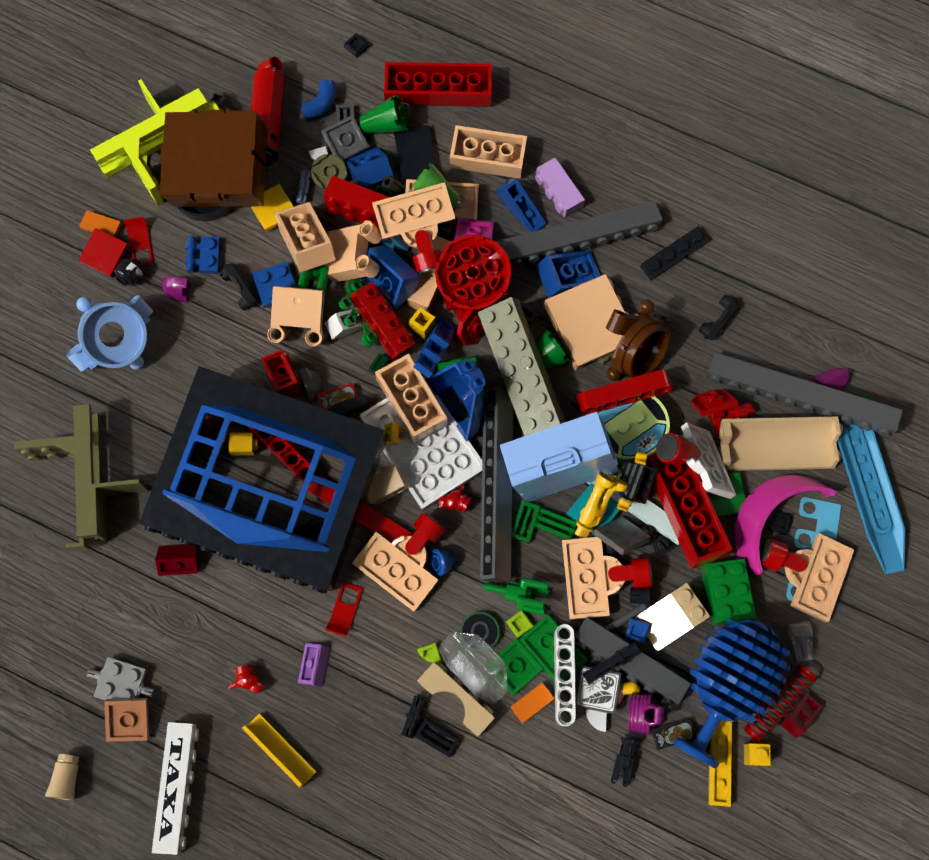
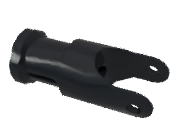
M621 737L622 744L620 752L616 756L611 783L615 784L617 782L620 771L624 769L622 785L627 787L635 760L633 758L635 747L639 742Z

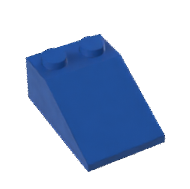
M590 250L547 255L536 265L548 298L600 277Z

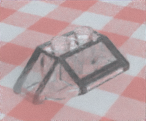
M452 632L438 646L446 666L475 696L494 706L508 692L506 663L478 634Z

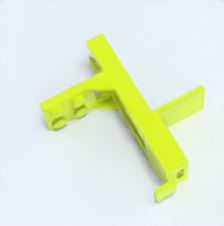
M140 79L138 80L139 85L156 115L90 149L106 178L133 165L157 206H159L164 201L161 197L162 195H160V185L148 167V156L161 149V143H163L165 112H193V109H196L200 113V110H219L214 101L208 103L199 88L159 108Z

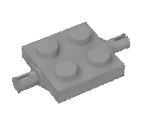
M107 657L101 672L89 668L88 672L90 673H87V677L97 679V687L93 697L102 700L138 698L141 694L153 697V692H155V689L144 686L146 668L112 657Z

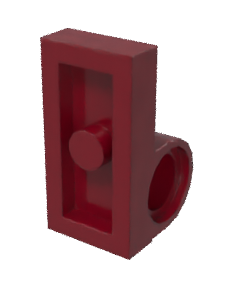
M806 693L794 709L783 717L779 724L796 739L806 732L823 706L809 693Z

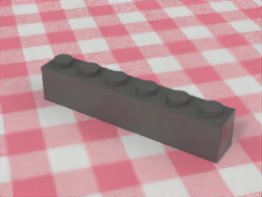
M587 617L574 635V645L585 651L587 649L591 651V656L601 662L610 658L617 650L621 651L630 645ZM642 652L627 661L626 665H621L614 669L618 673L620 671L625 673L629 681L642 684L646 692L652 695L656 693L661 696V701L669 706H672V704L675 706L679 705L691 684Z

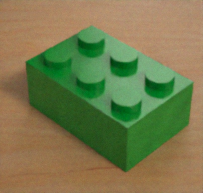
M745 559L708 563L701 567L711 626L725 625L724 623L728 619L736 622L744 621V619H756Z

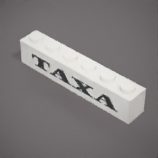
M168 722L152 853L178 855L185 849L186 837H184V828H187L189 822V815H186L187 806H190L191 803L189 785L193 783L194 771H191L192 763H195L196 760L194 743L198 741L199 729H196V724Z

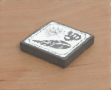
M581 666L575 707L615 715L621 673L611 671L589 685L582 673L592 668Z

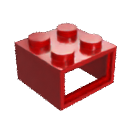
M283 349L261 358L276 393L291 398L302 394L300 388L303 386L289 354L285 355ZM280 370H286L284 374H279Z

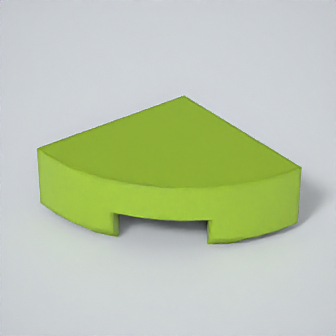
M436 643L417 649L419 655L427 662L442 663Z

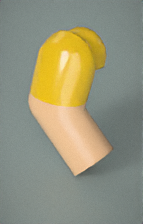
M632 681L621 683L619 685L617 704H620L624 695L639 694L640 687Z

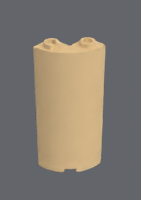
M838 416L722 419L719 432L721 440L719 454L726 471L835 469L837 463L841 460V452L837 449L836 442L843 433L842 424H839Z

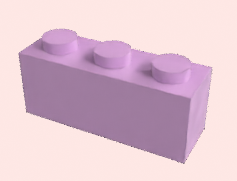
M556 158L537 167L535 179L539 185L544 187L546 196L553 200L559 214L562 213L564 218L583 208L585 199Z

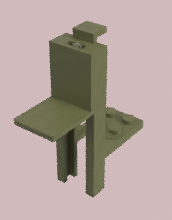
M90 404L73 406L74 436L14 442V450L29 461H38L44 457L58 459L59 456L64 455L75 459L76 537L79 538V543L66 544V549L70 551L89 550V544L108 542L106 496L149 492L148 487L140 479L102 483L100 415L98 413L91 414Z

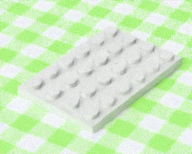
M428 383V387L447 417V425L415 443L387 398L360 414V418L364 423L383 429V426L392 422L399 423V426L405 429L404 433L398 435V438L404 439V442L397 445H385L383 452L391 464L402 468L410 485L408 490L421 510H424L438 501L440 497L446 496L460 487L461 484L466 483L482 472V459L471 443L465 441L456 427V421Z

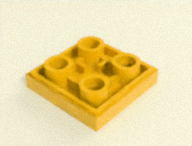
M278 184L264 191L263 206L250 207L265 232L278 226L275 213L294 206L281 185Z

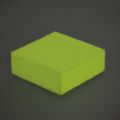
M522 610L506 621V624L516 638H519L533 627V624Z

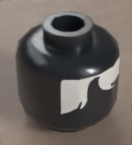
M134 258L132 260L123 259L114 270L115 279L123 286L135 285L143 275V271L140 268L142 265Z

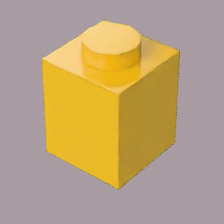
M419 307L409 321V329L423 339L428 336L435 326V317Z
M253 432L229 433V453L231 456H255V450H258V438L255 439Z
M744 744V765L771 766L770 744Z

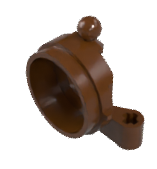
M645 299L640 303L639 313H634V315H629L616 309L611 314L605 328L614 334L622 335L611 357V367L606 373L607 378L611 381L619 380L621 374L633 378L654 372L662 363L669 350L671 334L667 326L670 320L655 313L654 317L649 315L654 311V303L649 299Z

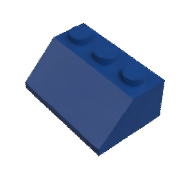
M387 245L369 248L367 256L378 263L380 269L375 277L369 278L366 276L360 279L366 285L373 281L380 288L385 300L391 304L392 310H397L416 291L420 275Z

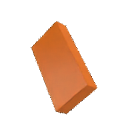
M86 211L79 226L81 229L93 232L97 228L116 238L122 223L121 221Z
M542 682L510 708L523 724L555 698Z

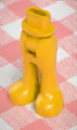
M599 472L596 476L591 496L586 506L580 511L581 516L577 521L576 525L578 528L575 534L579 537L587 538L589 533L595 530L593 527L597 526L602 520L612 494L615 491L625 492L628 484L614 475Z

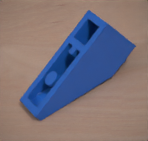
M517 178L507 180L495 190L503 204L529 232L537 231L546 224Z

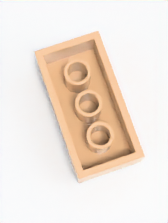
M456 125L450 153V168L520 179L527 136Z
M310 202L275 213L279 231L300 272L335 261L331 241Z
M407 354L376 371L375 376L403 426L415 443L447 425V417L421 373L413 368L414 362L410 355Z

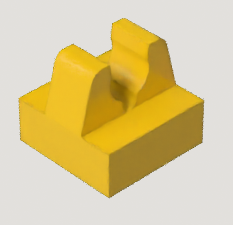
M392 422L383 426V430L389 434L386 446L404 442V439L398 438L399 434L405 432V429L400 427L399 423Z

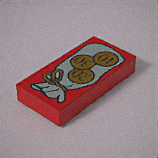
M353 383L317 394L321 408L327 409L341 401L357 397V393Z

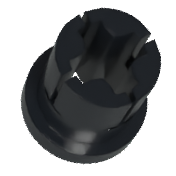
M650 587L630 588V595H632L630 596V603L650 606Z

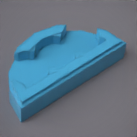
M400 236L386 240L381 239L384 244L393 249L408 251L409 245Z

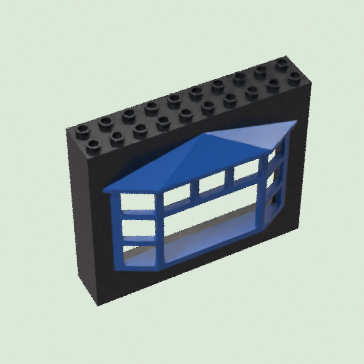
M198 366L139 524L145 526L144 530L162 534L164 532L163 536L179 541L182 539L181 543L195 547L200 545V550L215 554L219 552V557L228 560L236 558L238 559L237 563L253 567V565H256V570L264 573H271L273 571L275 572V577L284 580L292 578L294 579L293 583L304 587L312 585V590L320 593L333 591L389 434L378 427ZM208 413L224 418L216 441L199 435ZM232 421L315 450L297 501L213 472ZM196 442L214 447L206 469L189 464ZM322 453L346 462L338 483L314 475ZM186 470L203 476L195 498L178 492ZM211 478L233 486L225 509L202 501ZM311 482H316L335 490L328 512L304 505ZM240 489L263 496V501L255 520L232 511ZM270 500L294 508L286 530L263 523ZM300 511H305L325 519L317 541L293 533Z

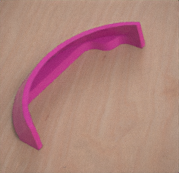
M799 475L776 477L757 486L752 494L748 495L738 511L736 524L734 525L738 560L745 559L746 569L752 575H761L763 569L759 553L760 537L763 526L775 507L783 500L800 492L820 491L825 497L834 496L838 492L817 480Z

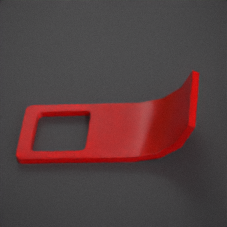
M144 216L124 220L132 259H135L134 251L148 249L150 261L140 264L142 265L141 267L153 265L150 238Z
M345 582L341 584L325 631L347 636L363 590L361 587ZM344 587L358 591L354 606L340 602Z

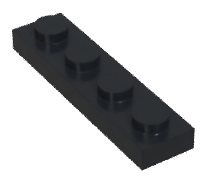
M697 226L643 262L640 268L650 280H653L708 243L710 239Z

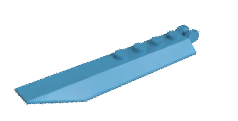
M842 424L843 433L837 442L867 538L885 575L904 571L905 527L875 433L872 430H862L859 426L853 424Z

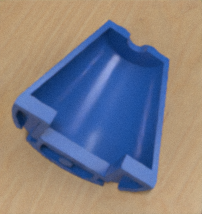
M466 360L453 363L431 375L430 378H426V381L435 395L450 388L453 390L470 416L459 422L456 426L467 442L477 434L483 422L484 387L486 381L483 373L474 362Z

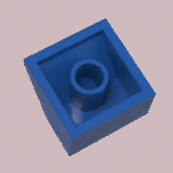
M378 147L345 160V164L355 184L368 189L374 183L383 182L384 176H393L387 156Z

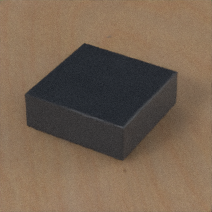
M356 33L344 43V48L356 58L369 47L368 43Z

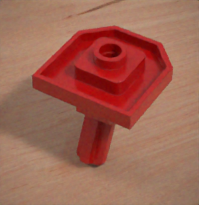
M459 308L453 310L459 321L457 335L464 345L476 344L484 334L485 330L478 315V312L484 309L465 310Z
M711 390L696 395L691 400V406L702 417L707 416L708 420L712 421L715 434L719 437L721 421L725 416L724 410L738 406V401L726 390Z

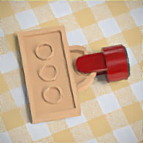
M445 182L373 202L382 239L386 240L401 235L405 243L410 247L418 249L419 254L413 257L417 273L425 275L435 272L436 262H439L441 253L438 249L433 250L431 244L436 239L438 225L455 220Z
M422 512L412 525L417 529L412 536H402L393 543H390L379 533L375 532L352 562L353 565L414 612L439 581L424 569L427 562L425 543L430 539L436 544L446 531L442 524L426 512Z
M820 533L816 534L811 550L803 549L794 553L788 551V545L773 538L767 539L759 550L761 566L774 572L778 571L781 566L785 567L786 577L792 585L797 587L790 606L821 621L829 622L854 549Z
M598 537L562 540L570 620L610 616L608 596L620 591L625 581L633 580L634 589L651 587L653 585L651 563L648 557L631 559V565L622 566L618 559L611 556H603L602 540Z

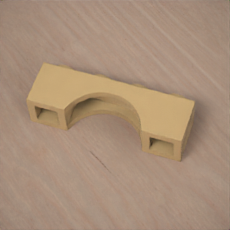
M433 662L417 680L418 683L432 696L440 692H449L459 697L465 708L463 724L478 737L494 719L492 716L494 712L486 704L482 707L477 702L479 698L472 691L469 690L467 693L462 688L464 684L455 676L452 679L447 675L448 670L441 663L437 665Z

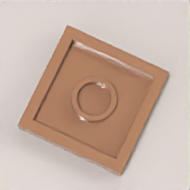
M148 698L106 699L104 701L106 742L148 741Z

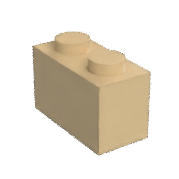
M390 464L384 467L382 472L375 473L367 495L370 504L378 505L410 488L402 468Z

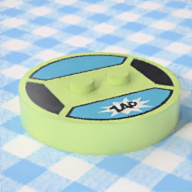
M656 397L598 413L600 419H603L619 464L623 461L630 462L632 458H635L637 451L648 453V455L656 453L659 439L669 433L670 421L667 410Z

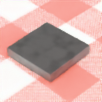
M353 115L321 130L332 154L340 157L343 161L370 148Z
M623 516L596 528L594 532L595 536L621 555H625L648 543L651 537Z

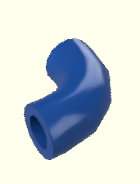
M333 80L321 81L318 85L319 93L317 97L313 100L302 102L305 120L322 116L331 108L336 98V83Z

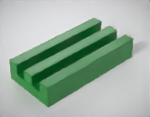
M522 500L511 533V539H517V541L529 544L540 506ZM524 506L528 507L522 524L520 534L516 535V530ZM533 508L535 512L526 538L523 537L531 509Z
M541 508L534 527L564 540H571L577 522ZM543 515L548 516V517H550V518H553V519H555V520H558V521H560V522H563V523H565V524H568V525H570V526H572V527L569 528V527H567V526H565V525H562V524H560V523H557V522H555V521H552V520L547 519V518L542 517V516H543ZM540 521L567 531L569 535L540 524Z

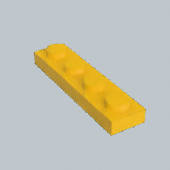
M720 721L709 745V754L717 758L720 764L717 769L709 766L708 805L731 807L732 722Z

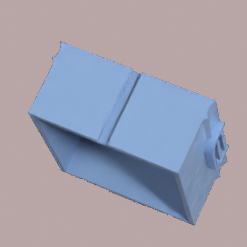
M597 412L500 445L512 487L526 502L557 494L560 491L587 482L590 483L596 479L599 472L607 475L619 472L618 462L605 424Z

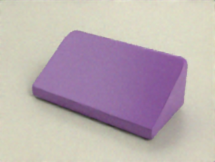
M305 644L298 683L317 687L323 686L330 647L321 644Z

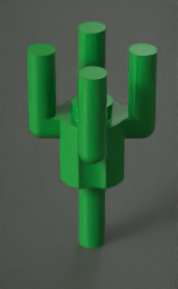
M324 264L301 272L298 286L300 288H308L310 279L318 281L316 289L325 290L326 294L329 283L327 278L329 268Z
M522 578L520 583L509 581L507 587L484 582L483 590L504 594L505 601L517 603L519 611L544 615L545 601L531 599V594L548 597L549 583L529 578Z

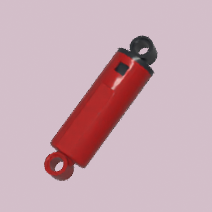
M276 56L270 57L258 65V70L254 73L250 107V111H257L261 120L268 128L266 165H263L265 172L274 168V162L279 157L286 78L282 73L283 64Z

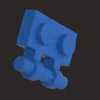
M188 237V242L186 243V250L188 252L187 258H185L186 272L193 273L194 267H199L200 274H219L220 237H201V244H196V237ZM195 252H200V259H195Z

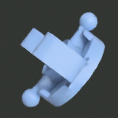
M139 295L133 297L126 304L109 301L97 303L93 306L91 299L88 297L79 298L76 303L77 308L85 312L78 326L79 344L66 353L67 358L81 372L88 367L92 370L97 365L107 368H120L130 365L134 370L141 369L144 365V360L140 355L147 341L145 325L151 320L148 316L153 312L150 306ZM107 322H116L124 330L123 340L116 346H106L99 339L100 328Z

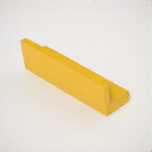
M258 714L248 725L242 727L298 787L302 788L317 773L261 714Z

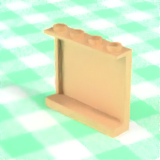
M606 274L548 298L543 305L575 371L581 369L583 365L614 352L622 335L614 334L605 328L614 309L628 314L622 307L620 296L616 295L613 290L614 284L612 280L608 279Z

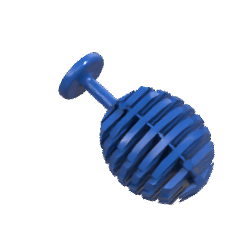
M728 619L724 623L727 627H713L711 630L717 634L714 637L706 636L705 641L708 642V645L706 647L701 645L699 649L703 653L701 659L695 657L693 661L698 664V671L690 667V675L697 678V685L692 683L691 689L699 693L702 701L701 704L709 713V716L694 743H690L680 737H676L672 743L715 769L718 768L720 762L717 758L706 752V747L720 721L736 722L734 720L745 719L753 723L756 718L752 717V714L756 712L763 716L768 714L769 711L762 707L766 703L774 706L776 701L771 696L773 693L780 695L782 690L777 687L778 683L785 684L787 678L781 675V671L784 670L790 673L791 666L782 659V656L789 657L790 651L780 646L779 636L770 626L753 619H744V621L739 622Z

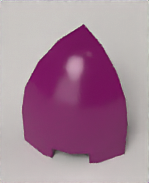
M172 276L162 278L161 285L164 294L174 301L187 303L191 289L188 279Z
M828 370L814 377L813 381L814 383L842 391L847 384L849 370Z

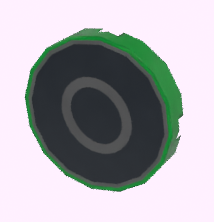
M475 612L468 615L460 627V638L463 644L474 652H486L492 649L500 635L497 621L485 612Z

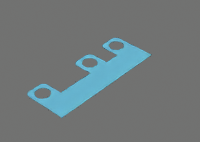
M803 497L800 501L799 513L801 516L817 519L816 532L798 529L795 534V547L811 550L815 536L819 533L836 541L841 505ZM806 502H812L816 507L815 512L812 514L806 513L803 505ZM803 533L808 534L811 538V542L807 546L801 545L798 540L799 536ZM789 582L786 596L788 600L792 601L791 588L794 585Z

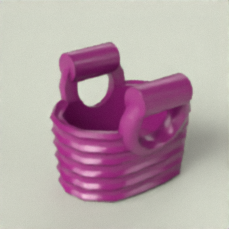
M640 693L630 695L629 732L650 735L652 726L664 723L665 707L654 704L652 694L645 695L643 693L641 695ZM649 709H654V720L648 717Z

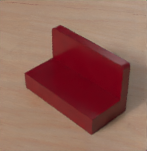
M186 544L159 546L155 558L158 576L198 574L197 553L199 547Z

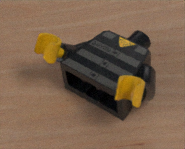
M637 451L635 458H632L630 462L623 461L621 466L618 467L619 472L613 474L628 484L625 492H619L621 499L617 505L618 509L628 512V508L632 505L633 501L646 504L658 471L657 468L646 465L648 453Z

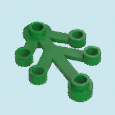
M350 279L347 282V294L339 301L341 309L347 310L352 305L350 297L355 291L364 287L361 281ZM354 306L350 314L344 318V324L347 327H352L357 322L356 317L359 314L364 329L361 343L365 347L370 348L377 342L378 336L371 330L358 309Z

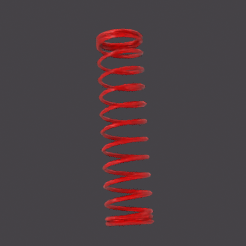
M799 665L797 666L798 670H794V676H788L789 682L786 683L804 695L803 691L795 686L790 678L797 679L801 685L809 689L808 685L800 680L795 672H800L812 683L815 682L816 676L807 667ZM783 684L784 688L780 689L788 692L791 697L799 701L798 698L786 688L785 684ZM774 693L773 698L776 701L775 703L778 704V706L782 710L788 713V710L780 703H778V701L775 699V695L777 694ZM780 693V695H777V696L783 698V700H784L787 704H789L790 706L793 707V704H792L788 699H786L785 697H783V695H782L781 693ZM764 705L762 707H767L771 709L778 717H780L781 719L783 718L782 715L778 713L776 710H774L771 705ZM757 712L758 718H756V720L762 722L769 730L772 731V728L761 719L759 713ZM768 714L765 715V716H767L774 724H776V725L778 724V723H777L772 717H770ZM755 722L753 724L748 723L744 727L745 732L756 742H763L762 737L748 725L758 729L765 737H767V734Z

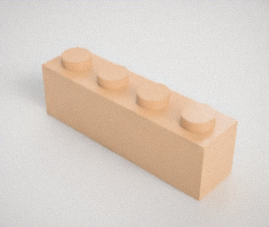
M436 236L431 245L433 250L438 249L442 253V250L451 241ZM435 272L420 275L416 291L407 299V306L416 310L421 307L429 313L439 291Z

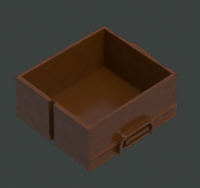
M226 108V112H224V109L200 110V113L196 109H193V112H165L163 143H161L160 165L162 166L160 195L174 207L263 206L265 169L263 165H266L268 128L261 120L257 111H231L229 108Z

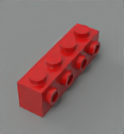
M373 281L353 293L350 297L351 301L371 330L377 334L378 340L392 360L416 344L412 334L407 332L402 320L396 316L391 304L385 300L380 288Z

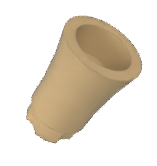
M58 755L52 778L44 797L75 800V784L79 767L78 756Z

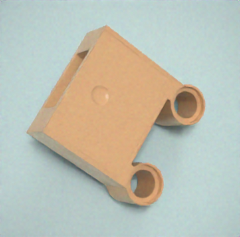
M365 221L360 225L329 231L328 237L332 244L335 261L325 264L329 268L328 279L335 283L366 276L373 278L378 274L379 264L367 256L369 241L373 244L381 241L382 235L379 227L371 221Z
M273 286L271 327L267 333L268 339L273 343H279L287 337V330L284 326L311 328L305 335V341L308 345L317 346L324 341L322 326L325 290ZM274 329L281 331L282 336L280 339L274 337ZM312 332L319 335L318 342L311 340L310 335Z

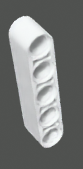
M563 624L554 633L555 719L560 726L567 727L574 723L576 717L574 630L571 626ZM561 629L569 632L568 639L560 638L559 631ZM564 649L569 652L568 660L560 658V650ZM561 670L569 672L570 678L568 681H563L560 678ZM561 691L569 692L570 700L568 702L560 699ZM563 711L570 714L571 718L568 723H564L560 719V714Z

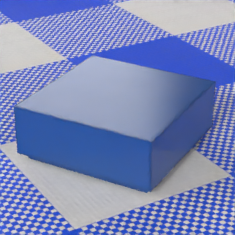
M631 617L625 637L644 643L650 623Z

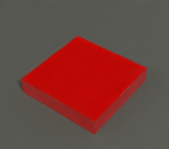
M95 228L78 261L113 278L114 270L124 257L129 244Z

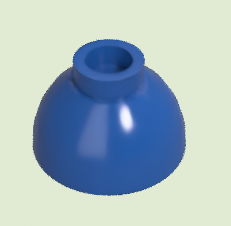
M434 549L430 554V566L437 576H443L448 573L456 563L455 556L443 549Z

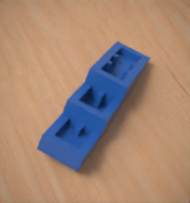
M441 316L426 340L413 368L427 378H430L437 363L441 360L445 349L450 344L456 326Z

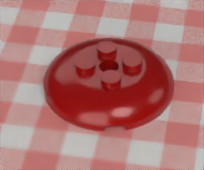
M465 235L451 241L442 250L439 262H436L435 279L441 294L452 305L465 310H480L493 305L505 294L511 280V265L505 250L496 241L483 235ZM477 270L479 273L475 278L469 277L470 271Z

